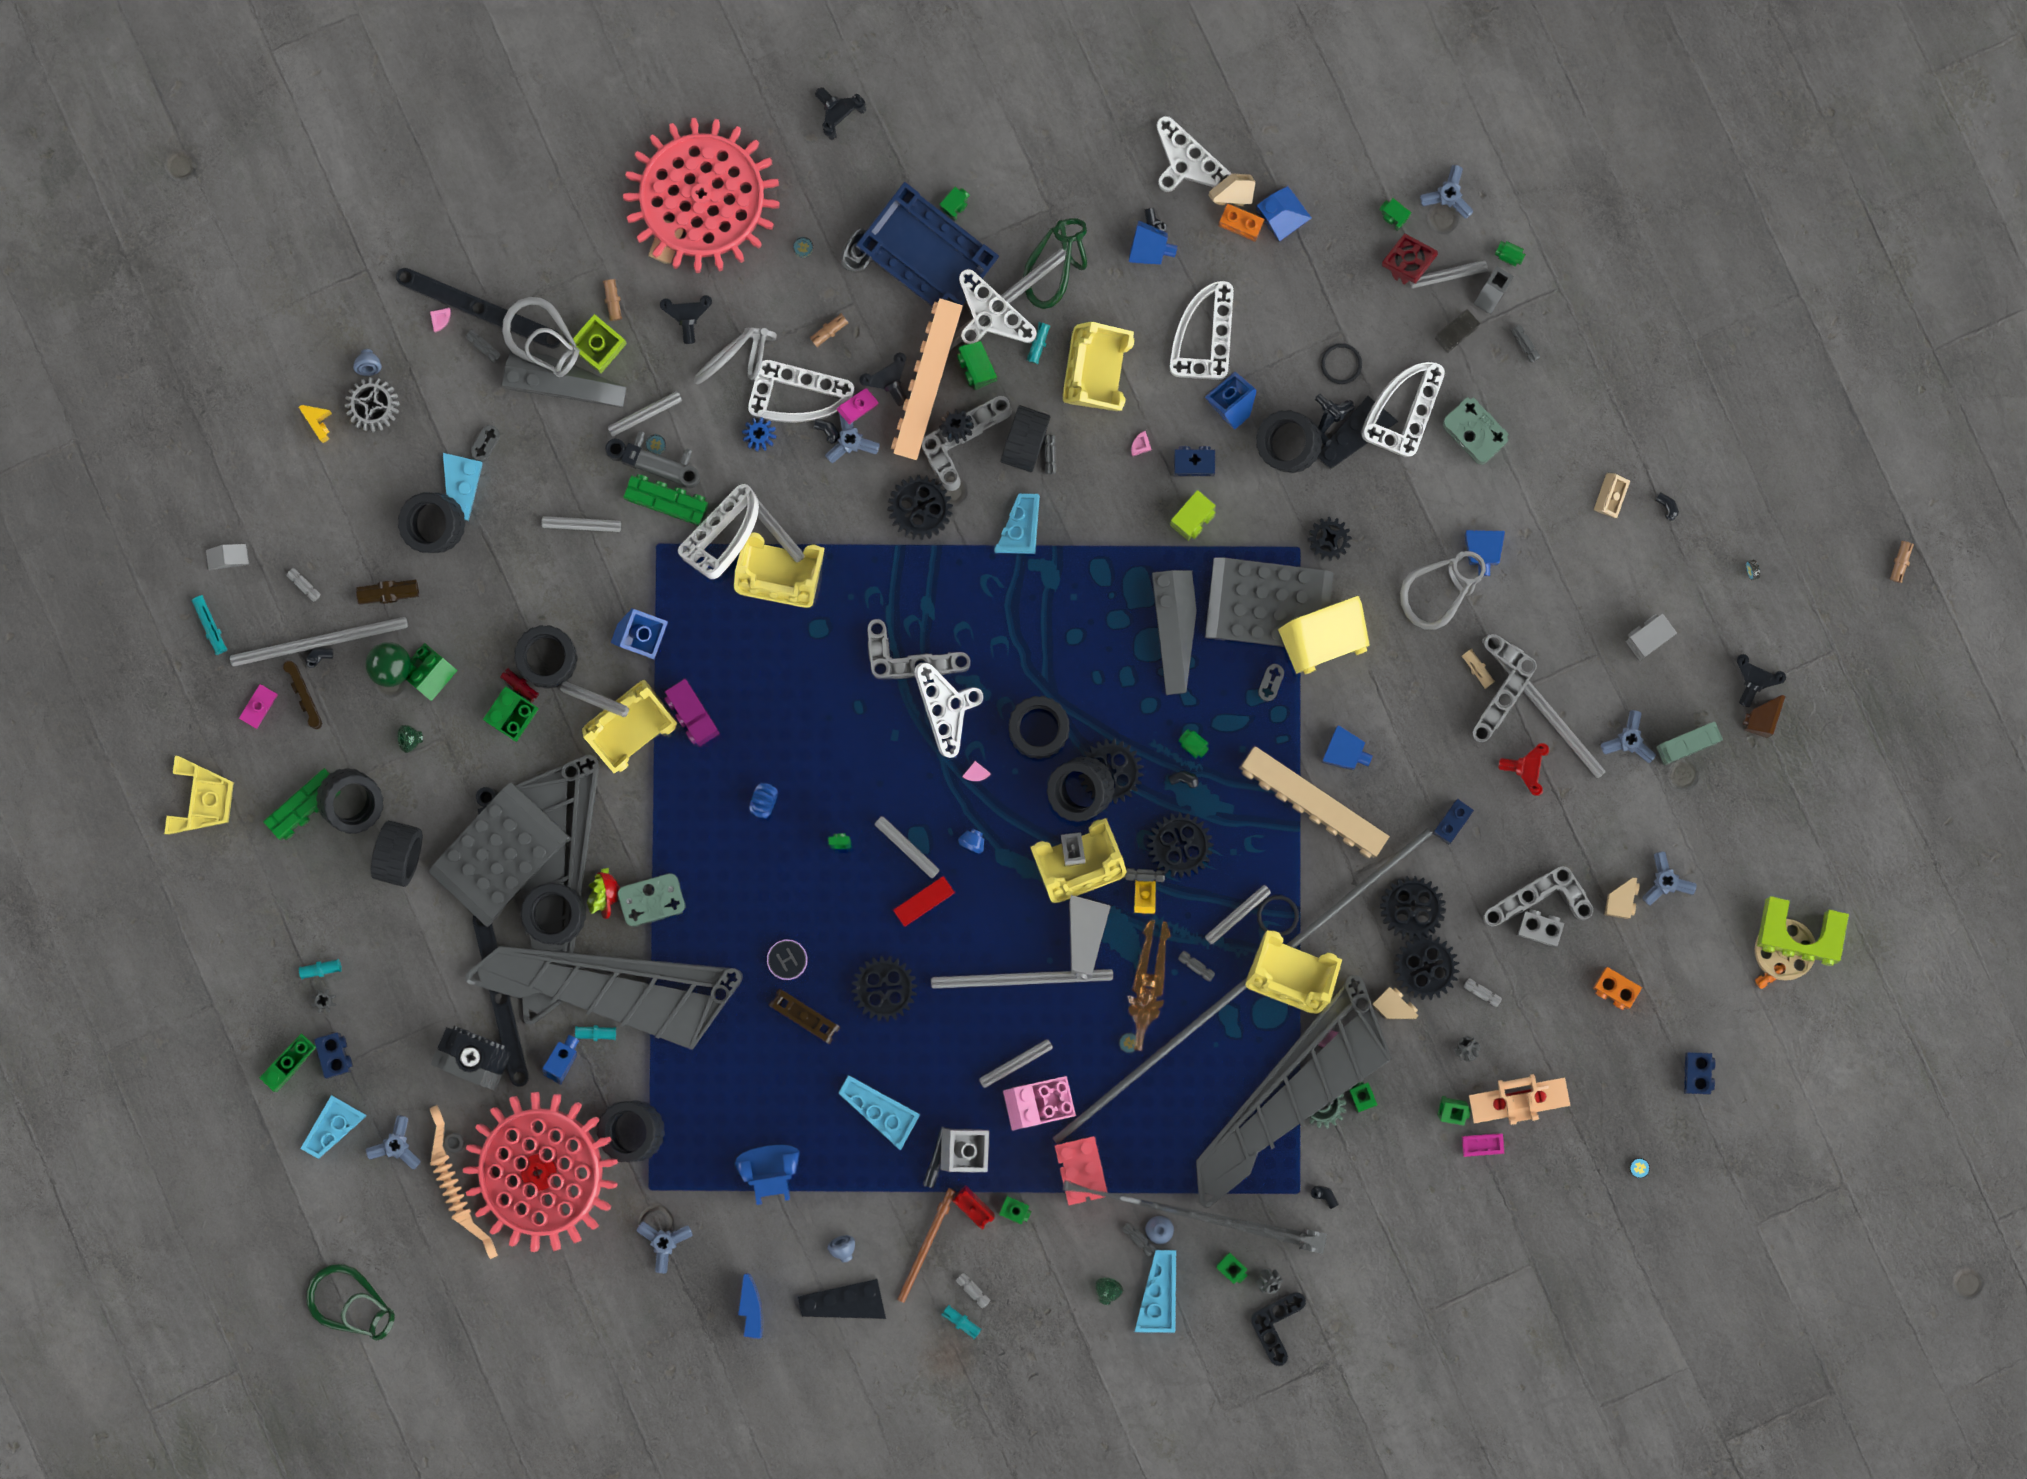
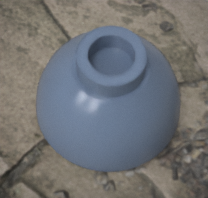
M370 349L362 350L353 365L354 371L363 376L375 375L382 368L379 358Z
M1155 1216L1148 1221L1145 1232L1151 1242L1165 1244L1172 1238L1174 1227L1168 1218Z
M844 1235L835 1238L827 1247L829 1253L835 1258L840 1259L841 1262L850 1261L853 1258L852 1253L855 1249L854 1237Z

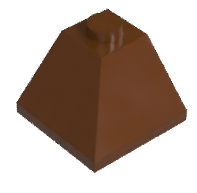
M1781 695L1750 711V714L1746 713L1743 725H1746L1744 731L1765 738L1772 736L1786 696Z

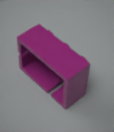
M686 679L665 691L667 697L664 699L671 710H677L678 714L675 716L682 727L687 726L689 731L686 734L693 744L697 743L701 746L720 734Z

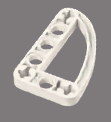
M1220 281L1206 286L1192 299L1178 325L1170 360V372L1172 375L1183 378L1222 380L1227 376L1233 306V286L1229 282ZM1223 286L1230 290V293L1226 294V301L1230 300V303L1225 301L1217 302V299L1222 300V292H1219V290ZM1215 293L1211 360L1179 358L1183 336L1192 314L1207 296ZM1226 306L1229 309V313L1226 316H1220L1217 312L1218 307ZM1220 325L1227 328L1228 332L1224 336H1219L1216 333V328ZM1218 345H1223L1226 348V353L1222 356L1215 353L1214 349ZM1214 358L1217 360L1226 359V362H1221V369H1225V372H1221V375H1217V372L1213 371L1218 365V361H1213ZM1180 362L1181 366L1188 367V363H1191V374H1187L1188 369H1181V372L1178 373L1177 369L1173 368V366H1177V363ZM1202 364L1205 367V371L1202 374H1196L1193 370L1194 365Z
M771 360L762 361L758 376L755 378L748 409L753 417H763L765 420L815 421L816 419H823L838 412L836 409L853 397L854 386L845 379ZM770 365L772 370L777 371V366L780 367L778 378L775 377L776 374L774 372H769L766 375L762 368ZM785 369L793 372V376L789 380L781 377V373ZM805 374H809L812 377V382L808 385L801 383V377ZM824 379H828L832 383L831 388L828 390L820 387V383ZM774 381L841 398L833 405L813 412L782 413L767 411ZM835 381L838 382L837 386L844 387L845 384L848 385V389L851 391L846 392V395H844L842 390L836 389V393H834ZM764 383L768 386V391L765 394L757 392L759 384ZM755 395L759 398H766V401L761 400L760 406L763 410H759L758 413H755V410L752 408L758 402L757 398L754 399Z
M1425 362L1411 366L1398 374L1385 387L1372 406L1361 431L1362 438L1366 442L1403 457L1413 456L1419 447L1444 378V368L1437 363ZM1435 368L1437 369L1436 372L1439 375L1435 376L1432 382H1436V385L1430 382H1426L1427 380L1429 381L1432 379L1433 374L1430 371L1434 370ZM1424 371L1402 435L1375 424L1383 407L1394 391L1410 376ZM1425 386L1431 387L1433 391L1431 397H1426L1423 394ZM1418 405H1423L1426 409V413L1423 416L1418 415L1416 412ZM1412 423L1417 424L1419 427V432L1416 435L1412 434L1409 430ZM1373 428L1374 433L1378 435L1381 434V431L1383 433L1380 436V439L1377 436H1372L1370 438V434L1367 433V430H1371ZM1387 435H1391L1394 438L1392 446H1388L1385 443ZM1410 438H1415L1416 440L1410 441L1409 447L1412 448L1411 451L1405 452L1406 449L1403 445L1408 444Z
M746 484L737 486L678 548V553L682 559L709 579L718 578L729 567L744 547L755 526L759 503L753 490ZM734 505L731 511L725 512L727 507ZM747 506L746 515L740 529L718 560L704 551ZM715 520H720L717 525L712 526ZM706 534L704 539L698 540L699 536ZM700 557H705L701 563H696Z

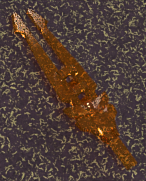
M1151 920L1143 931L1146 941L1132 989L1137 994V999L1128 996V1002L1132 1004L1129 1007V1014L1133 1016L1137 1028L1134 1050L1142 1051L1145 1031L1150 1023L1159 1017L1160 1011L1158 1009L1164 1004V1000L1156 1001V998L1163 994L1166 940L1171 937L1165 921L1162 924L1154 975L1147 974L1155 921Z

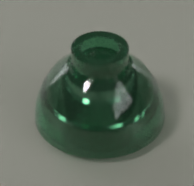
M401 725L398 729V744L404 753L413 751L419 743L423 742L422 732L417 731L414 727Z
M1111 1278L1098 1279L1095 1285L1099 1302L1104 1305H1110L1112 1301L1117 1300L1124 1290L1118 1281Z

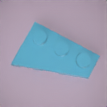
M443 453L446 495L456 500L464 512V519L469 521L483 463Z
M1018 494L1010 512L1007 525L1001 533V539L994 549L995 553L1035 554L1039 494Z
M331 1095L300 1149L318 1159L321 1158L367 1115Z

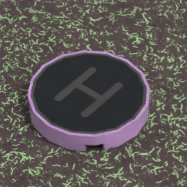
M782 940L770 948L767 954V964L774 976L782 980H792L798 978L804 972L808 957L805 949L799 943L793 940Z

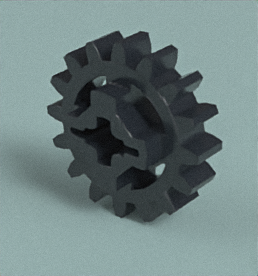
M1328 517L1327 522H1324L1321 518L1320 525L1314 523L1313 527L1315 530L1309 531L1313 535V537L1308 538L1309 542H1313L1309 548H1315L1314 555L1316 556L1320 553L1321 560L1325 556H1328L1329 561H1332L1333 556L1338 560L1340 559L1339 553L1345 555L1347 552L1344 548H1350L1351 546L1347 543V541L1352 539L1351 536H1347L1350 529L1343 528L1346 524L1345 522L1338 524L1339 518H1336L1334 522L1331 521V517ZM1329 526L1336 527V528L1339 529V530H1338V531L1331 530ZM1321 529L1322 538L1316 540L1317 533ZM1327 534H1329L1330 537L1334 536V539L1332 541L1333 545L1332 543H1330V541H1325ZM1343 538V544L1338 548L1337 542ZM1321 547L1328 548L1330 552L1322 550Z

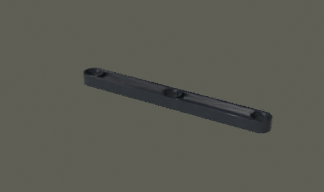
M401 268L396 273V280L402 287L503 328V319L508 310L409 268ZM403 272L410 273L411 279L409 282L403 283L400 281V275ZM482 303L484 311L479 314L473 311L475 304ZM515 313L511 321L510 332L528 339L535 330L549 327ZM548 332L539 333L532 339L533 342L550 349H555L561 344L559 339L555 344L547 343V337L551 334Z
M474 915L472 918L481 959L483 960L498 948L493 923L489 927L485 925L480 926L477 924V917ZM489 990L501 1043L507 1047L505 1051L511 1053L507 1062L511 1083L517 1087L525 1086L529 1081V1073L511 998L509 995H506V1002L499 1005L495 1001V997L499 992ZM517 1072L525 1074V1081L521 1084L516 1083L514 1080V1075Z

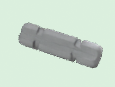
M292 568L287 573V577L294 581V584L300 590L308 594L312 601H316L321 594L316 589H313V586L302 575L300 576V573L295 568Z
M1468 979L1464 984L1465 989L1473 991V994L1486 1002L1489 1001L1494 1007H1497L1502 1000L1500 996L1493 995L1492 991L1480 984L1477 985L1472 979Z
M962 1273L956 1279V1282L960 1286L963 1285V1289L974 1301L977 1300V1304L984 1308L990 1302V1299L986 1295L983 1296V1292L973 1281L970 1282L968 1280L969 1277L965 1273Z

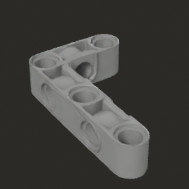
M998 396L966 413V416H971V422L974 424V428L970 429L972 436L966 435L967 441L980 435L985 429L994 424L998 425V423L1010 417L1012 409L1006 397ZM1000 405L1007 406L1006 409L1002 411L997 410V408ZM939 428L925 436L921 445L936 476H938L944 488L948 491H955L959 488L961 481L947 450L958 444H956L955 439L952 442H948L947 437L944 438L942 436V430ZM959 439V440H960L959 444H960V443H962V444L965 443V441H963V439ZM936 444L934 449H927L928 445ZM948 477H955L953 482H946Z
M875 619L868 625L869 659L871 661L872 674L877 679L914 678L915 664L918 661H924L932 665L941 675L965 672L970 667V658L964 652H948V654L912 655L906 658L892 659L889 653V642L884 622ZM874 625H881L883 631L880 634L872 633L871 629ZM959 657L967 660V664L964 667H958L955 664ZM877 665H885L886 672L881 675L875 672ZM923 670V672H921V675L926 676V673L929 672V670Z
M1496 634L1489 635L1485 639V647L1489 652L1497 656L1499 660L1513 668V670L1473 730V737L1478 742L1488 741L1494 731L1498 729L1537 668L1536 661ZM1491 638L1499 640L1500 645L1497 649H1491L1488 646V641ZM1526 660H1530L1533 663V669L1530 672H1525L1522 669V663ZM1502 694H1508L1511 698L1510 703L1506 706L1501 705L1499 702V697ZM1480 727H1484L1488 731L1485 739H1480L1476 735Z
M1561 866L1550 873H1546L1488 909L1483 915V921L1487 926L1495 927L1556 891L1560 893L1573 915L1579 920L1590 918L1593 914V906L1571 870ZM1558 871L1566 872V881H1560L1557 878ZM1528 891L1532 894L1531 902L1523 900V892ZM1580 905L1588 908L1586 916L1579 914L1578 908ZM1490 912L1497 914L1498 920L1496 923L1489 922L1488 914Z

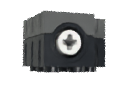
M453 1026V1029L446 1027L438 1045V1050H436L430 1065L479 1086L496 1091L511 1053L505 1051L506 1046L471 1033L468 1030Z

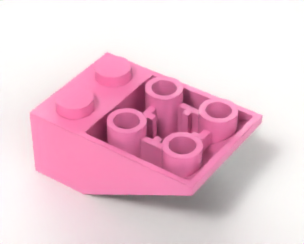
M1067 1076L1003 1091L1012 1131L1076 1116Z

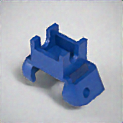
M771 1145L751 1149L737 1157L735 1166L743 1181L748 1182L749 1185H754L757 1205L762 1204L761 1197L784 1194L785 1201L790 1200L787 1179H791L792 1174H796L800 1155L797 1148L789 1145Z

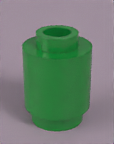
M1501 241L1495 256L1499 257V260L1516 267L1517 264H1522L1526 254L1522 253L1523 248L1508 241Z
M1190 729L1186 730L1179 739L1181 747L1195 758L1198 756L1202 758L1209 750L1207 747L1208 742Z

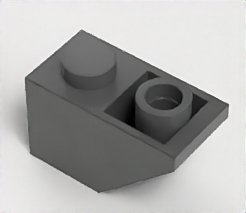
M1496 266L1474 305L1491 314L1514 276Z

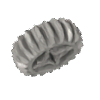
M372 377L369 378V384L362 379V386H359L357 383L354 384L357 388L356 391L349 389L353 396H346L345 398L351 402L345 404V408L351 409L346 414L347 416H352L350 419L352 423L357 421V428L363 425V430L367 431L370 426L371 431L375 432L376 426H378L382 431L383 423L388 427L390 426V423L387 421L389 418L395 421L396 418L392 413H399L398 409L393 408L400 405L399 401H393L398 398V395L396 393L391 394L394 388H387L388 382L385 381L381 385L380 378H377L375 384ZM373 390L367 398L360 397L364 392ZM379 391L386 394L388 406L379 402ZM374 401L378 406L370 409L367 404ZM357 404L365 407V419L358 415ZM385 411L380 418L371 420L377 412Z

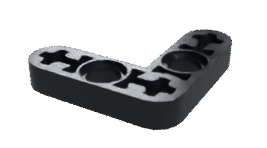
M1292 1293L1256 1311L1251 1317V1323L1270 1361L1275 1366H1283L1288 1360V1354L1273 1324L1305 1307L1306 1299L1301 1293ZM1294 1296L1302 1298L1301 1306H1291L1290 1309L1292 1311L1288 1313L1287 1306L1283 1301L1287 1300L1289 1304L1294 1301ZM1276 1305H1281L1284 1308V1314L1281 1317H1276L1273 1314V1308ZM1258 1314L1261 1317H1266L1264 1320L1266 1327L1268 1325L1271 1326V1329H1267L1261 1334L1259 1333V1330L1262 1329L1259 1323L1255 1324ZM1270 1332L1275 1335V1342L1273 1344H1266L1264 1342V1335ZM1278 1343L1280 1344V1347L1277 1348L1280 1354L1284 1353L1283 1361L1280 1363L1278 1360H1273L1275 1357L1274 1351H1268V1348H1272Z

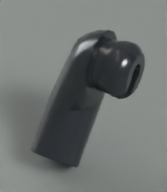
M1154 208L1144 209L1146 223L1165 232L1167 225L1156 218Z
M819 419L815 420L814 429L825 431L827 442L835 444L837 438H839V432L834 424Z
M1660 492L1655 501L1666 507L1665 517L1673 521L1679 514L1676 501Z
M313 649L306 657V666L314 668L323 658L333 659V649Z
M1186 770L1168 776L1171 785L1183 781L1188 784L1189 788H1196L1199 784L1198 777Z
M1315 1186L1311 1190V1196L1314 1199L1326 1200L1330 1209L1339 1205L1330 1188Z

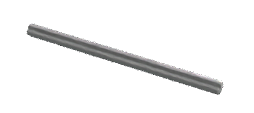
M1060 248L1003 293L1001 297L1008 303H1011L1064 261L1065 250ZM995 301L992 304V309L996 312L1004 308V304L1001 301ZM983 315L979 318L978 322L980 325H983L990 318ZM974 318L955 331L950 350L963 341L962 331ZM973 330L967 331V332L965 333V338L968 337V336H969L971 333H973L974 331H973Z
M406 617L239 653L231 655L230 662L232 666H238L407 628L408 622Z
M1487 635L1486 637H1484V638L1482 639V643H1483L1484 645H1485V639H1486L1489 635ZM1494 638L1488 641V646L1491 649L1499 647ZM1492 654L1497 659V661L1502 665V667L1508 672V674H1510L1513 668H1511L1510 666L1499 660L1497 656ZM1529 681L1523 690L1524 693L1595 777L1600 778L1605 773V770Z
M1111 969L1093 970L1091 979L1087 978L1086 980L1075 978L1071 971L931 978V987L955 988L1113 980V971Z

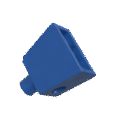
M1138 221L1129 254V262L1161 264L1163 255L1175 258L1178 246L1167 243L1168 233Z
M1466 530L1465 532L1467 551L1478 554L1484 560L1486 571L1483 577L1490 576V565H1498L1500 562L1505 531ZM1468 556L1470 565H1478V576H1480L1481 566L1475 558Z
M1337 725L1322 763L1354 770L1357 762L1369 766L1373 755L1362 751L1365 745L1364 741Z
M568 1035L564 1044L558 1042L543 1067V1075L561 1085L577 1056V1051L574 1049L579 1040ZM565 1054L567 1057L560 1058V1055Z

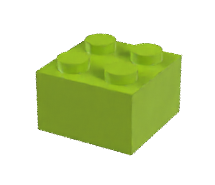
M595 314L573 338L576 347L580 350L578 355L600 374L627 344L623 337Z
M1197 490L1173 517L1170 526L1187 541L1191 538L1196 539L1202 531L1204 522L1208 524L1214 518L1216 505Z

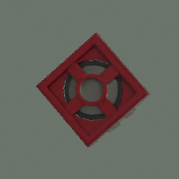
M1404 233L1382 261V266L1392 272V276L1396 281L1401 278V282L1404 285L1408 281L1416 284L1437 257L1438 251Z

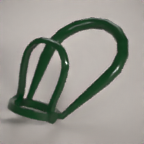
M1076 218L1059 220L1055 227L1050 228L1025 264L1023 278L1032 271L1052 233H1054L1057 240L1062 242V248L1066 252L1059 288L1050 300H1039L1034 295L1032 287L1025 291L1027 299L1033 306L1047 309L1055 306L1062 299L1068 285L1070 263L1079 270L1086 269L1087 258L1082 239L1087 233V227L1083 220ZM1076 224L1082 226L1083 229L1074 236H1066L1065 226ZM1077 241L1082 265L1077 263L1071 256L1072 242Z
M344 1264L330 1265L319 1270L310 1280L306 1291L307 1307L312 1317L321 1325L335 1330L368 1335L375 1341L383 1339L390 1332L395 1320L394 1310L387 1307L367 1279L355 1268ZM343 1272L351 1275L370 1294L358 1293L352 1295L347 1300L341 1311L343 1323L325 1318L315 1305L314 1293L317 1284L331 1273ZM357 1298H367L381 1308L373 1318L369 1331L351 1326L346 1321V1311ZM388 1313L389 1318L386 1327L380 1334L376 1335L375 1330L379 1320Z

